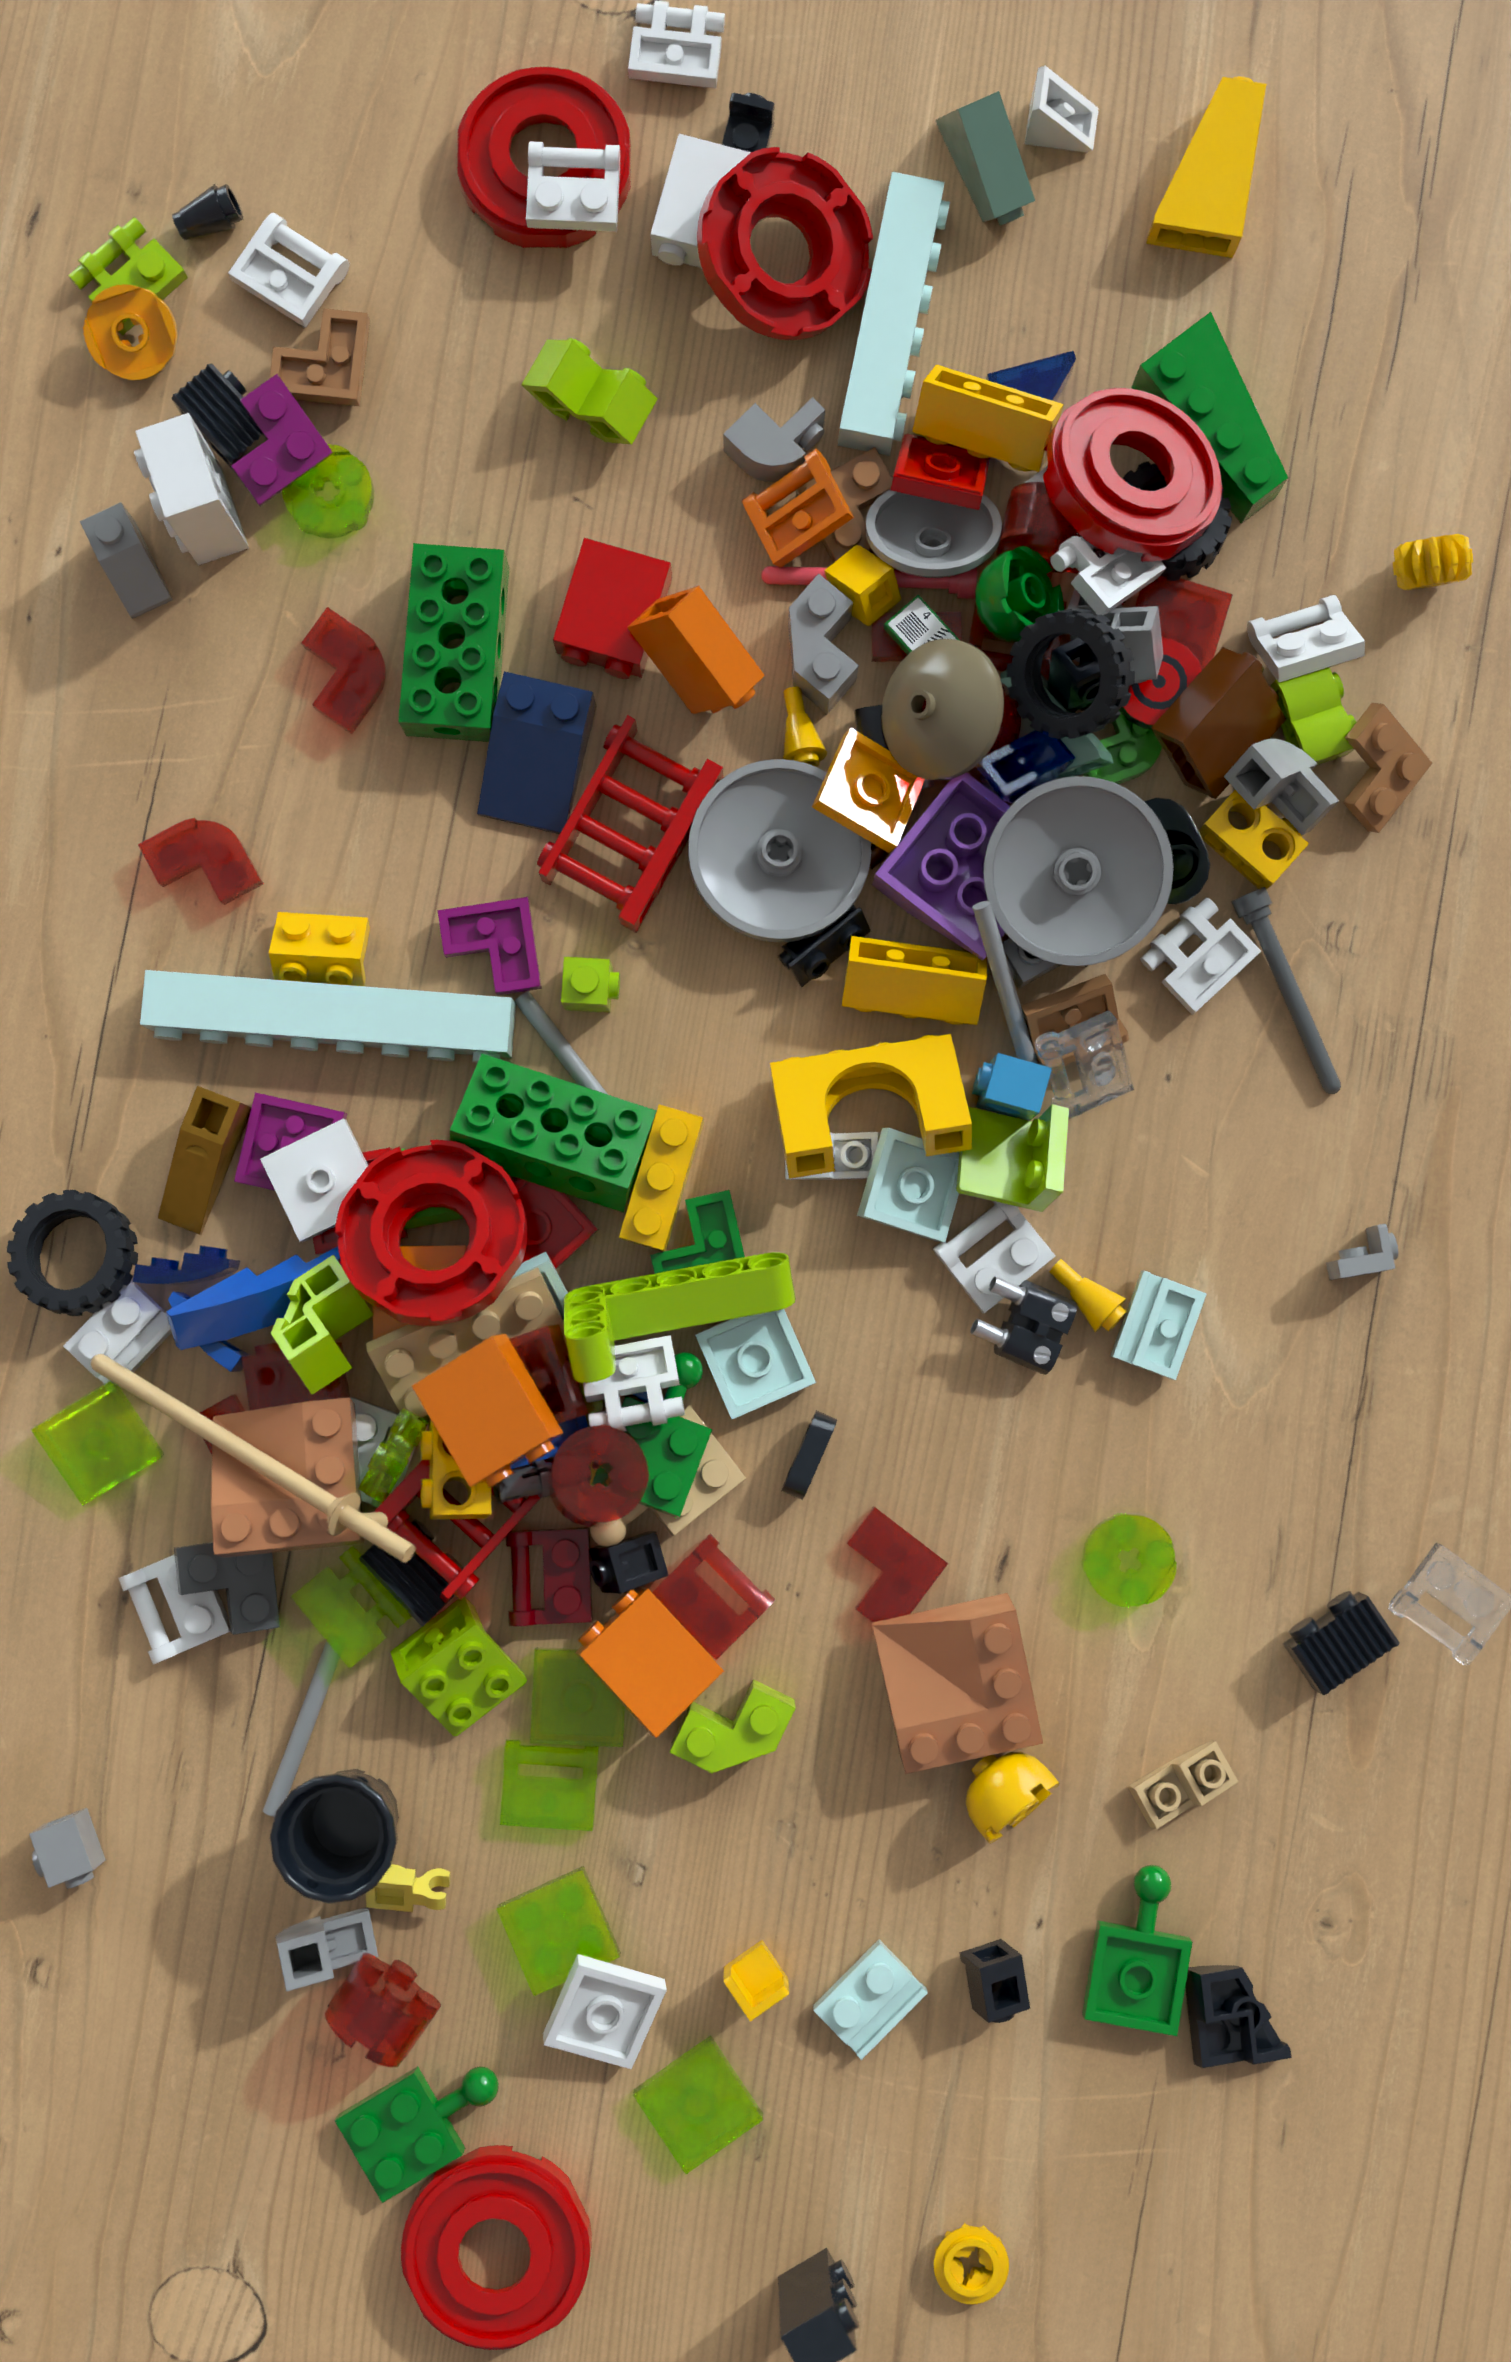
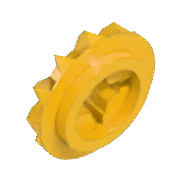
M964 2223L959 2229L952 2232L946 2231L944 2239L939 2246L935 2247L933 2268L936 2280L946 2295L960 2303L979 2304L992 2299L1003 2288L1008 2277L1009 2259L1000 2237L995 2236L984 2225L976 2227ZM977 2247L978 2260L985 2267H973L970 2273H967L964 2280L963 2263L957 2257L968 2258Z

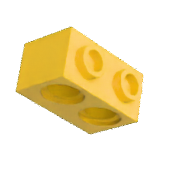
M1234 790L1198 831L1205 843L1258 889L1266 887L1267 890L1309 843L1302 838L1303 835L1297 831L1287 818L1280 819L1268 808L1269 804L1254 810ZM1236 811L1243 814L1247 820V829L1239 830L1234 828L1228 820V812ZM1263 841H1272L1279 846L1281 850V858L1279 860L1270 859L1265 855L1262 848Z
M431 1421L429 1431L421 1432V1460H430V1479L421 1480V1508H430V1520L487 1519L491 1515V1488L488 1487L485 1481L472 1487L468 1485L453 1457L444 1451L442 1438ZM459 1481L464 1484L468 1491L467 1501L462 1505L448 1503L442 1492L445 1483Z

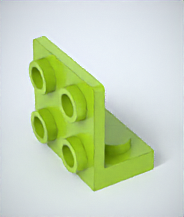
M1052 1104L1038 1119L1035 1118L1032 1122L968 1107L972 1121V1150L959 1151L956 1191L964 1195L1043 1212L1063 1193L1069 1108Z
M466 1597L455 1601L390 1651L400 1682L452 1736L461 1734L527 1682L526 1676L520 1668L485 1632L475 1606Z

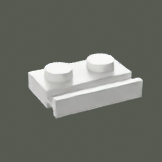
M131 1280L128 1286L123 1285L119 1291L121 1296L113 1303L108 1301L103 1304L104 1309L95 1312L63 1346L96 1378H99L110 1392H116L120 1386L92 1369L91 1359L95 1355L104 1354L130 1371L135 1372L172 1333L167 1315L164 1312L165 1310L133 1280Z

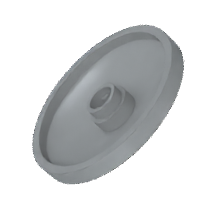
M771 759L758 761L743 766L725 776L702 800L693 819L689 835L688 854L690 872L694 885L705 905L721 922L742 935L762 941H798L817 935L833 926L856 902L868 875L871 859V842L812 808L827 772L810 764L795 760Z
M1075 776L1049 781L1020 797L1009 807L996 825L989 840L984 861V884L987 899L990 901L994 916L1004 932L1017 945L1030 954L1045 961L1068 966L1093 965L1120 956L1136 946L1148 935L1161 917L1168 902L1173 881V859L1170 843L1160 820L1152 809L1141 798L1125 787L1094 777Z

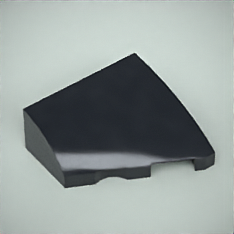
M1233 1965L1188 1967L1185 1988L1194 2065L1207 2068L1246 2061L1255 2065L1292 2058L1290 2047L1279 2039L1269 2022V2019L1272 2018L1266 2006L1255 1998L1253 1984L1242 1967Z

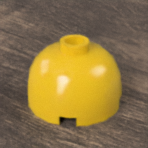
M1009 1752L998 1759L995 1755L985 1756L971 1769L976 1778L967 1789L966 1806L968 1814L978 1831L989 1844H992L1003 1836L1000 1831L1007 1824L1013 1828L1052 1794L1049 1790L1058 1787L1060 1783L1038 1759L1024 1752Z

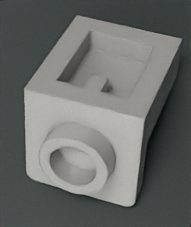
M1380 1224L1366 1228L1370 1250L1369 1255L1367 1247L1363 1246L1339 1251L1340 1260L1327 1262L1329 1280L1396 1269L1394 1260L1398 1258V1245L1392 1232L1388 1233L1387 1225Z

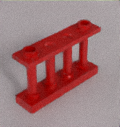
M627 715L621 726L615 724L611 728L603 745V748L607 750L606 754L556 842L549 841L545 845L538 858L537 865L541 867L538 873L542 882L551 885L557 873L560 872L617 903L616 909L621 911L618 916L620 924L637 933L689 841L690 830L697 809L708 792L724 778L723 767L708 758L701 770L696 767L690 770L635 740L634 737L638 732L636 719ZM624 754L683 786L682 791L687 793L680 808L672 806L668 809L611 778ZM602 793L661 825L660 830L665 832L658 847L655 848L650 845L649 848H646L589 817ZM580 832L639 864L638 869L643 873L636 886L627 885L625 888L567 856Z
M442 1440V1446L444 1451L448 1455L452 1456L448 1448L446 1447L444 1441ZM569 1452L563 1459L572 1458L574 1456ZM550 1458L544 1459L546 1463L553 1462ZM421 1460L374 1512L384 1513L388 1519L386 1528L415 1546L414 1552L449 1583L439 1597L445 1603L453 1595L462 1600L480 1580L474 1572L541 1498L538 1495H533L527 1499L523 1497L502 1503L513 1515L495 1534L478 1519H450L482 1548L462 1570L408 1520L410 1515L405 1510L417 1497L421 1499V1480L430 1479V1460ZM491 1487V1494L494 1496L493 1487ZM443 1488V1496L448 1503L462 1505ZM561 1489L552 1491V1493L557 1495Z

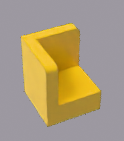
M860 545L854 546L824 570L827 581L853 602L852 616L868 627L901 600L893 567Z
M760 1940L724 1966L723 1981L750 2022L789 1994L788 1977L763 1940Z

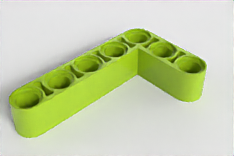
M781 1252L758 1254L584 1286L568 1292L564 1297V1336L574 1380L581 1383H591L604 1380L613 1375L616 1370L615 1340L778 1311L793 1305L796 1297L788 1255Z

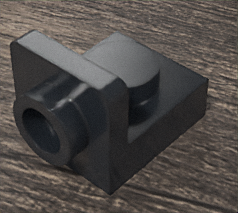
M732 93L729 101V118L722 145L747 152L769 148L774 128L775 104L755 93H746L744 95Z
M647 1531L622 1540L615 1546L605 1547L598 1545L590 1548L592 1558L590 1562L591 1576L603 1593L621 1594L669 1576L656 1531Z

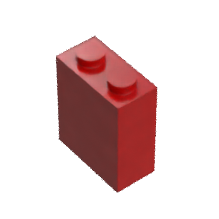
M584 538L553 637L556 653L561 655V659L569 664L580 667L587 666V662L602 666L607 674L620 679H629L630 675L642 678L648 655L627 627L657 599L667 596L672 580L671 562Z

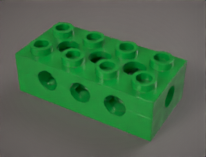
M413 543L398 720L406 736L489 742L493 714L501 682L510 571L504 550ZM456 596H467V598L462 603H450V601ZM454 639L464 640L457 648H446L447 644ZM456 682L461 684L453 693H442L443 688L449 683Z
M481 1053L450 1128L449 1141L467 1145L500 1165L510 1176L624 1213L639 1172L657 1110Z

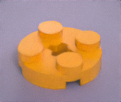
M129 284L109 287L95 297L88 309L83 326L85 343L93 359L113 375L128 380L149 378L162 371L175 355L177 342L175 319L166 303L151 290ZM127 318L131 319L133 325H141L143 328V334L138 336L140 344L134 347L129 340L121 341L118 331L124 329L123 320Z

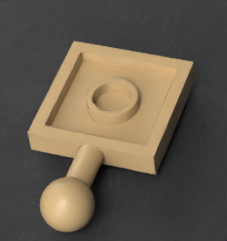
M690 1405L684 1409L685 1415L679 1416L706 1427ZM711 1433L681 1516L675 1518L651 1508V1510L671 1536H674L745 1480L746 1477ZM628 1500L617 1510L605 1509L598 1512L590 1523L592 1538L599 1545L605 1547L619 1544L626 1535L627 1525L649 1507Z

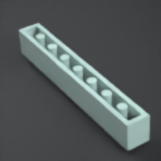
M145 970L140 1025L154 1031V1038L164 1040H182V1033L200 1034L199 1041L215 1044H227L228 1037L245 1038L246 1045L256 1047H273V1040L291 1041L290 1048L298 1050L317 1051L320 1043L336 1045L337 1052L348 1054H363L364 1047L382 1048L381 1055L400 1058L409 1057V1050L426 1051L428 1059L440 1061H454L455 1054L473 1055L472 1062L478 1063L481 1053L498 1059L500 1057L512 1058L516 1003L510 997Z

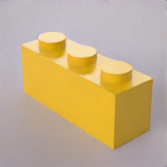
M936 364L923 380L912 432L924 435L928 441L934 444L945 445L949 443L964 448L969 454L978 458L992 457L1008 462L1012 468L1019 471L1029 472L1033 470L1040 472L1047 461V451H1043L1045 442L1061 417L1064 404Z
M851 936L842 1006L855 1008L862 1012L879 1011L899 1014L906 1018L922 1017L943 1020L954 1025L963 1023L978 1025L987 980V956L982 961L970 952Z
M658 1105L619 1235L620 1239L658 1251H666L704 1125L703 1117Z

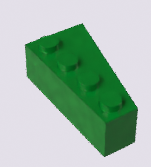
M1209 312L1143 362L1138 369L1131 388L1151 393L1170 402L1197 424L1210 442L1218 460L1221 483L1224 489L1222 495L1224 498H1229L1231 504L1230 511L1242 524L1277 497L1288 476L1212 313Z

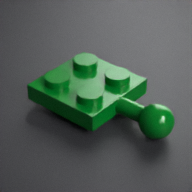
M687 1352L675 1355L680 1385L668 1387L664 1400L681 1396L682 1400H684L687 1389L696 1386L700 1382L703 1375V1367L695 1355ZM625 1396L621 1407L645 1403ZM678 1416L667 1418L666 1424L653 1426L651 1421L625 1426L626 1431L610 1434L591 1485L679 1518L713 1429Z
M1147 1865L1142 1867L1134 1878V1889L1140 1898L1136 1927L1097 1920L1082 2015L1085 2020L1177 2036L1193 1942L1186 1936L1155 1931L1159 1903L1164 1901L1170 1894L1171 1879L1163 1868L1156 1865Z
M417 2066L339 2113L334 2121L379 2199L384 2203L463 2155L466 2148L448 2117L469 2104L476 2107L488 2105L495 2099L499 2083L497 2076L492 2070L486 2067H475L465 2074L460 2088L437 2100Z

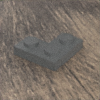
M213 1542L174 1547L179 1595L226 1588L230 1633L233 1635L280 1627L272 1553L222 1558L214 1555Z

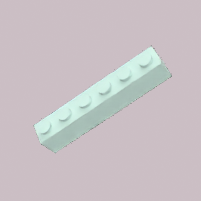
M892 172L839 428L838 446L862 451H869L875 447L879 454L890 456L893 440L902 442L907 414L899 412L901 398H911L916 371L907 370L910 355L919 357L924 329L916 327L919 313L928 314L933 286L925 285L927 271L936 272L941 244L934 243L933 241L936 229L945 230L950 205L949 201L942 200L945 182Z

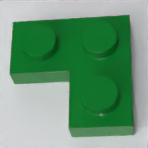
M730 1190L686 1199L685 1203L695 1245L650 1255L654 1274L745 1257Z

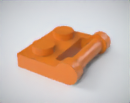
M816 448L805 455L804 463L758 495L753 492L742 500L743 506L772 563L779 568L854 518L831 474L826 459ZM813 478L815 479L816 484L768 516V509Z

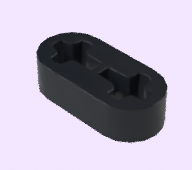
M817 1410L815 1411L781 1491L801 1500L804 1499L832 1436L837 1419Z

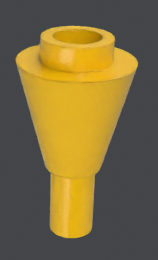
M799 687L787 688L783 691L788 715L786 718L783 759L795 760L818 767L820 761L827 756V751L808 714L805 713L801 689Z
M1062 1259L1049 1271L1070 1291L1071 1297L1077 1303V1306L1095 1333L1102 1327L1108 1332L1111 1331L1127 1313L1121 1307L1126 1298L1086 1277L1082 1278Z

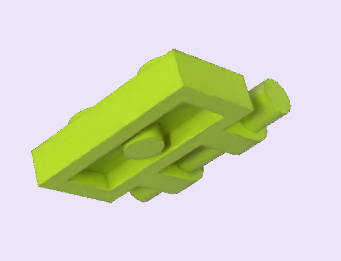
M135 217L122 228L119 225L114 227L108 233L110 239L93 254L87 251L78 259L80 265L68 275L79 290H82L92 280L99 285L88 296L91 302L103 290L122 284L149 289L163 300L188 278L184 269L155 238L142 249L134 243L147 232ZM123 253L129 261L111 276L105 268ZM130 318L123 320L124 329L118 331L122 336L134 326Z

